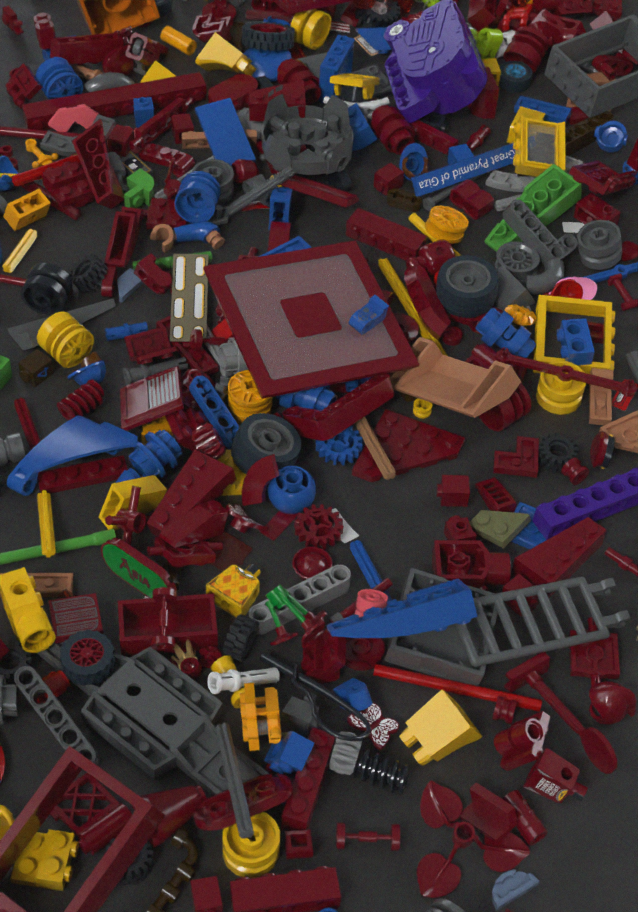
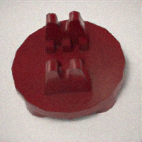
M215 0L205 5L202 9V15L213 13L215 19L231 16L234 20L236 17V9L233 5L227 3L226 0Z

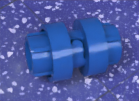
M491 308L476 325V330L483 335L480 340L489 347L495 343L501 349L505 347V350L508 348L512 355L527 358L536 347V343L529 338L531 332L522 325L516 329L511 325L514 319L506 311L500 313L495 308Z
M329 385L275 396L276 399L280 400V406L284 408L299 406L320 411L337 401V395L330 391Z

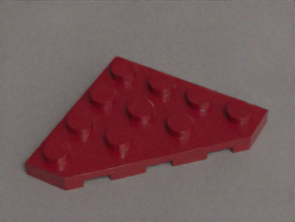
M385 409L373 431L393 465L396 476L407 473L412 468L420 467L421 469L435 465L440 460L457 459L465 442V438L387 409ZM365 445L352 469V475L369 482L379 481L383 475Z

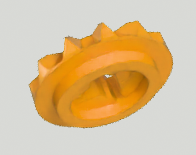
M517 304L508 305L504 310L514 318L513 323L522 326L533 325L537 318L535 313L530 311L529 308H524Z

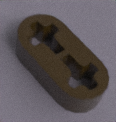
M391 189L387 193V204L409 212H418L422 207V197L416 196L412 192Z

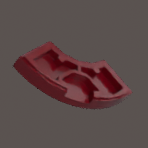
M275 454L261 458L248 470L242 485L243 506L266 501L265 492L267 485L273 478L280 476Z

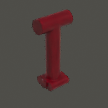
M622 274L610 276L608 285H614L625 301L621 303V309L625 311L638 307V299L633 300L621 282Z

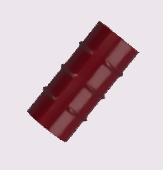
M514 790L502 798L515 807L518 822L516 827L528 845L531 846L538 843L547 835L548 831L519 790Z

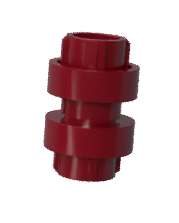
M287 59L279 65L277 69L279 85L304 80L306 105L314 104L320 98L319 79L301 60Z
M383 105L374 110L371 116V128L374 134L380 139L388 152L401 155L407 145L414 143V129L396 107Z

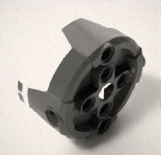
M283 85L276 87V92L282 90ZM274 89L268 93V98L274 94ZM282 94L268 102L262 129V149L266 160L273 165L275 170L284 171V169L286 170V168L288 169L291 166L295 174L319 175L325 173L327 175L335 171L340 172L346 167L351 159L353 131L349 125L348 105L343 100L331 95L324 108L305 106V118L299 116V106L287 107ZM303 144L312 145L315 148V152L307 149L300 153V146Z

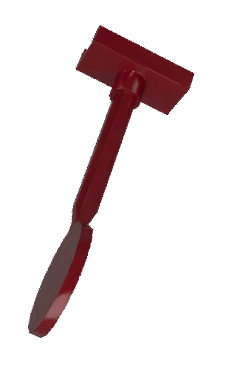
M546 652L539 653L506 672L505 676L510 681L504 684V688L509 693L516 691L526 684H529L532 689H536L569 727L581 737L583 748L594 766L605 774L615 772L617 769V758L610 742L599 730L593 727L585 729L573 713L543 682L541 675L548 672L550 657Z

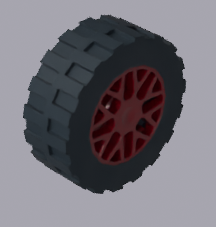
M86 630L79 631L74 635L72 634L63 642V646L60 648L62 671L74 684L78 683L81 686L101 683L114 670L116 662L112 641L99 631Z

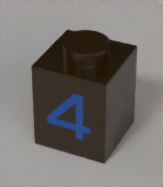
M38 349L18 362L20 378L33 387H37L54 374L52 359Z

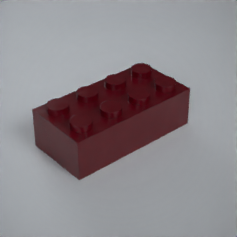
M214 593L177 596L175 601L167 603L169 623L168 628H166V636L173 637L175 644H178L183 652H187L186 640H190L193 651L194 649L199 651L207 646L218 648ZM152 598L118 601L121 655L126 657L134 656L150 647L152 637L161 636L159 610L162 609V602L154 601ZM174 649L168 651L155 650L159 654L175 653Z

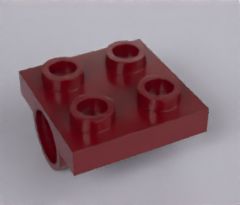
M544 711L511 724L510 728L495 735L494 746L498 753L502 755L501 768L509 771L539 759L543 752L544 738L548 732L550 719L548 714Z

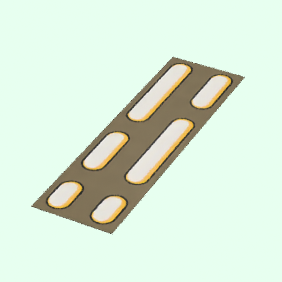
M173 254L170 341L190 342V335L193 329H200L203 338H206L208 279L203 267L208 266V254Z

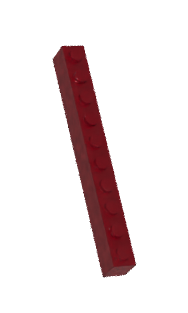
M197 72L23 104V117L27 129L48 130L53 129L48 125V122L60 108H71L85 104L99 115L112 118L133 114V98L152 97L154 109L165 108L178 97L185 100L191 97L194 100L193 102L207 100L206 83L201 73Z

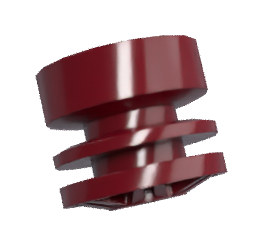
M525 26L519 27L512 37V42L507 46L503 58L506 62H523L535 73L541 63V58L545 56L546 51L550 47V42L536 29Z
M520 383L509 399L479 415L481 421L493 431H502L514 421L528 414L531 410V399L526 388Z

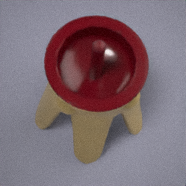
M186 640L187 653H184L178 644H175L174 651L178 659L174 656H171V658L177 662L179 669L185 674L195 672L199 667V662L196 657V649H194L193 653L190 640Z

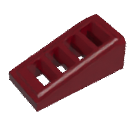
M495 477L475 483L476 489L490 511L514 513L517 503Z

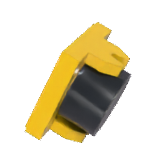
M352 73L330 76V83L334 84L335 95H339L341 100L351 102H365L367 99H372L375 85H379L380 82L379 77Z

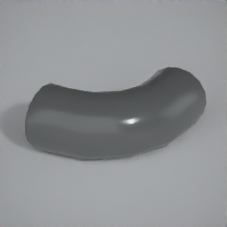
M107 72L98 74L85 83V87L88 92L132 85L135 82L122 73Z
M557 258L550 259L545 263V271L543 273L526 275L525 288L530 295L544 294L553 290L555 284L563 279L565 271L564 262Z

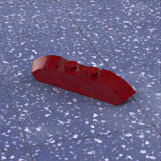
M420 265L408 267L404 273L408 294L423 326L434 338L439 340L451 322L437 297L436 290L425 268Z

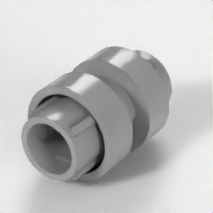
M234 337L229 338L228 343H223L219 346L218 357L223 371H232L235 375L238 372L248 370Z

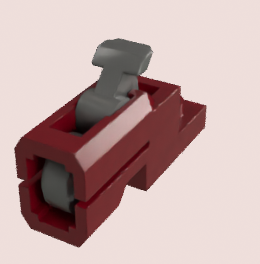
M133 33L129 41L133 47L128 45L126 56L137 63V68L134 67V72L145 76L147 73L145 66L149 67L155 60L158 62L160 54L167 55L169 48L146 36Z

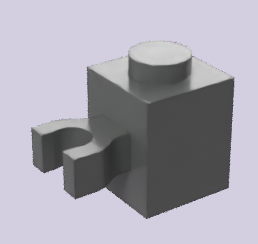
M311 693L313 700L315 701L317 695ZM305 695L303 700L292 696L282 711L280 720L281 730L285 732L294 731L306 739L310 735L312 727L318 729V725L312 717L311 704L307 695ZM316 706V711L318 715L319 707Z

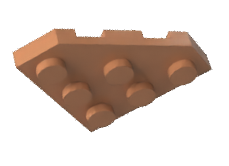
M638 410L600 427L599 432L603 430L608 435L612 434L616 438L614 448L638 453Z

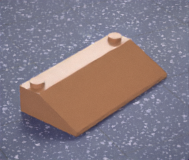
M419 337L411 347L420 364L419 367L390 373L394 390L473 418L509 399L521 383L511 365L494 361L489 369L443 355L434 341Z

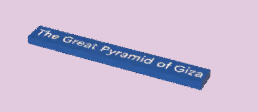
M534 136L528 137V150L536 146ZM513 143L412 177L415 195L422 196L512 164L515 155Z

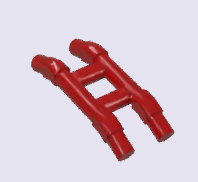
M528 3L525 7L518 8L511 5L503 17L502 29L504 31L509 30L511 20L520 19V27H526L530 13L535 11L534 5Z

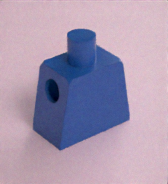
M286 187L273 188L270 197L269 230L271 221L290 222L293 189ZM283 213V218H279L276 215Z

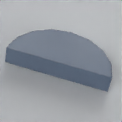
M516 870L504 872L496 879L492 890V902L496 911L538 886L540 881L531 873L527 874Z

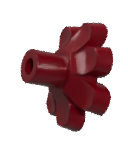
M128 26L122 29L121 32L116 30L113 33L118 34L124 39L123 45L125 46L129 44L128 36L133 32L132 27Z

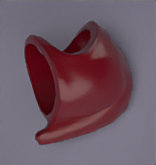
M129 43L124 47L114 48L106 54L102 62L103 72L122 73L126 76L130 74L134 69L133 60L126 56V50L128 45H133Z
M599 682L591 686L589 691L591 700L589 712L596 722L614 724L620 722L626 714L634 717L636 713V697L630 689L614 682ZM593 705L600 713V716L594 714Z

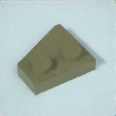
M481 510L469 523L473 532L505 548L531 520L529 514Z

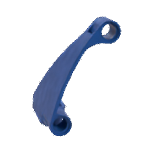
M78 415L51 432L18 463L8 476L7 487L23 496H28L35 488L40 471L97 453L106 452L110 455H116L126 448L137 447L135 444H137L138 436L108 422L98 424Z

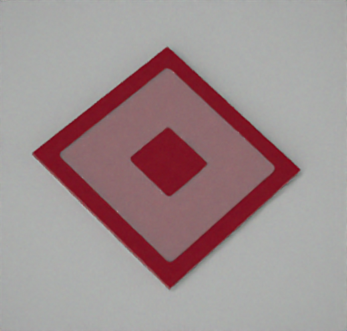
M356 240L203 267L261 399L416 368L420 365L390 306L385 319L363 335L348 324L351 316L357 310L364 307L372 296L377 295L388 304Z

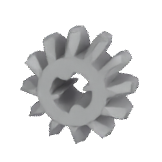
M341 731L339 733L346 736H357L351 732ZM336 738L329 762L330 769L342 775L352 774L362 740L345 741Z

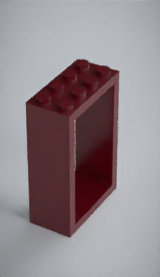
M71 746L67 748L0 840V882L78 774L84 769L136 807L132 817L64 911L98 912L163 820L165 814ZM0 891V912H27Z

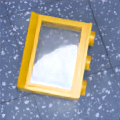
M521 115L513 127V133L515 134L513 149H515L513 158L515 173L538 177L553 164L565 171V122L554 123L525 118Z

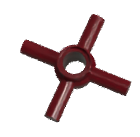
M132 486L128 509L122 508L117 512L116 516H107L105 518L107 525H116L117 528L123 529L122 540L131 545L133 532H142L151 517L145 516L137 510L141 487Z

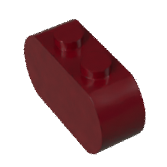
M237 74L209 89L208 104L231 98L236 112L237 110H242L243 107L247 108L249 107V91L258 90V82L251 75Z

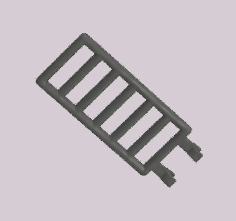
M576 577L473 598L477 612L476 618L490 654L478 656L466 624L459 625L455 623L470 664L477 667L607 639L610 636L608 628L625 627V621L630 620V615L627 610L604 617L600 612L594 596L610 595V589L616 586L613 578L588 584L585 577ZM580 587L598 631L586 632L568 591L569 588ZM559 592L577 635L565 638L547 593ZM538 596L556 640L543 641L525 597ZM516 599L534 642L533 645L522 647L504 604L505 601ZM495 604L512 649L499 650L482 606Z

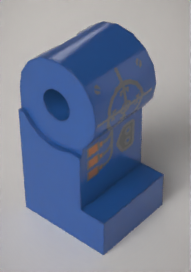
M374 295L364 307L357 310L351 316L348 324L363 335L385 319L389 305L377 295Z

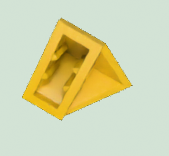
M155 60L140 83L175 77L176 75Z

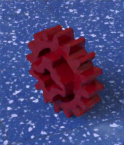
M312 504L311 510L304 507L303 513L298 512L294 523L295 535L299 536V542L306 541L305 547H309L311 544L315 547L322 546L324 550L327 544L333 547L335 546V540H341L344 528L343 518H339V512L332 513L331 506L328 509H324V504H321L320 508H316Z

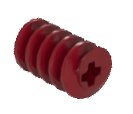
M90 379L86 384L75 389L73 393L68 394L67 398L61 399L57 403V408L68 421L78 415L83 416V413L88 415L90 409H96V404H103L101 397H104V391L95 380Z

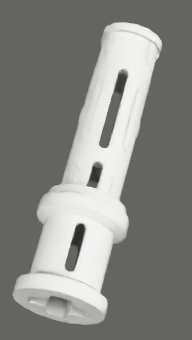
M276 667L245 672L231 669L227 673L220 674L218 672H211L207 680L208 688L212 694H219L224 690L235 692L240 687H244V683H254V685L277 683L280 674Z

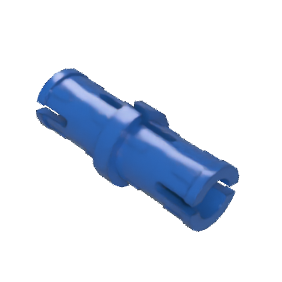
M145 321L130 325L123 323V326L105 328L107 341L122 339L125 336L148 331V325Z

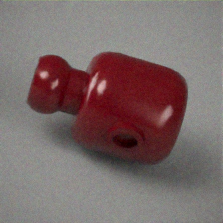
M444 239L426 244L419 249L418 257L412 256L406 260V268L420 265L425 268L428 276H433L447 260L456 257L454 249L450 242Z

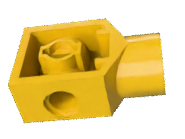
M25 567L0 575V593L3 607L17 641L20 640L22 648L26 652L38 653L46 650L53 644L55 633L43 607H40L44 604L40 592L34 591L36 583L33 575L28 576Z

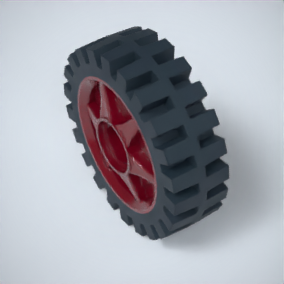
M252 22L244 24L242 27V43L247 47L279 51L281 49L287 50L294 46L295 30L289 25L277 24L275 22Z

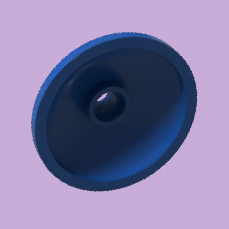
M249 48L243 53L252 60L250 64L256 68L252 76L256 78L265 75L270 82L277 80L279 65L287 59H292L288 49L271 51L269 49Z

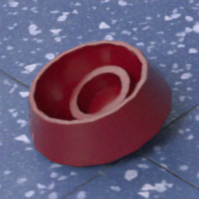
M315 546L305 547L295 553L292 565L298 577L305 581L331 568L332 558L322 548Z

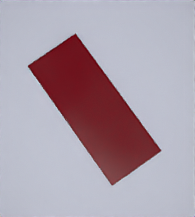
M278 511L265 525V527H269L268 531L260 530L259 532L274 541L297 517V514H286Z

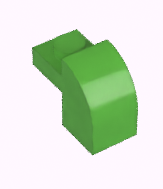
M138 169L127 177L129 191L124 194L125 207L138 208L143 203L150 206L151 199L154 198V179L144 170Z

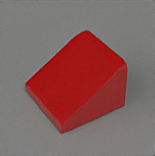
M226 319L211 330L214 337H225V340H229L233 336Z

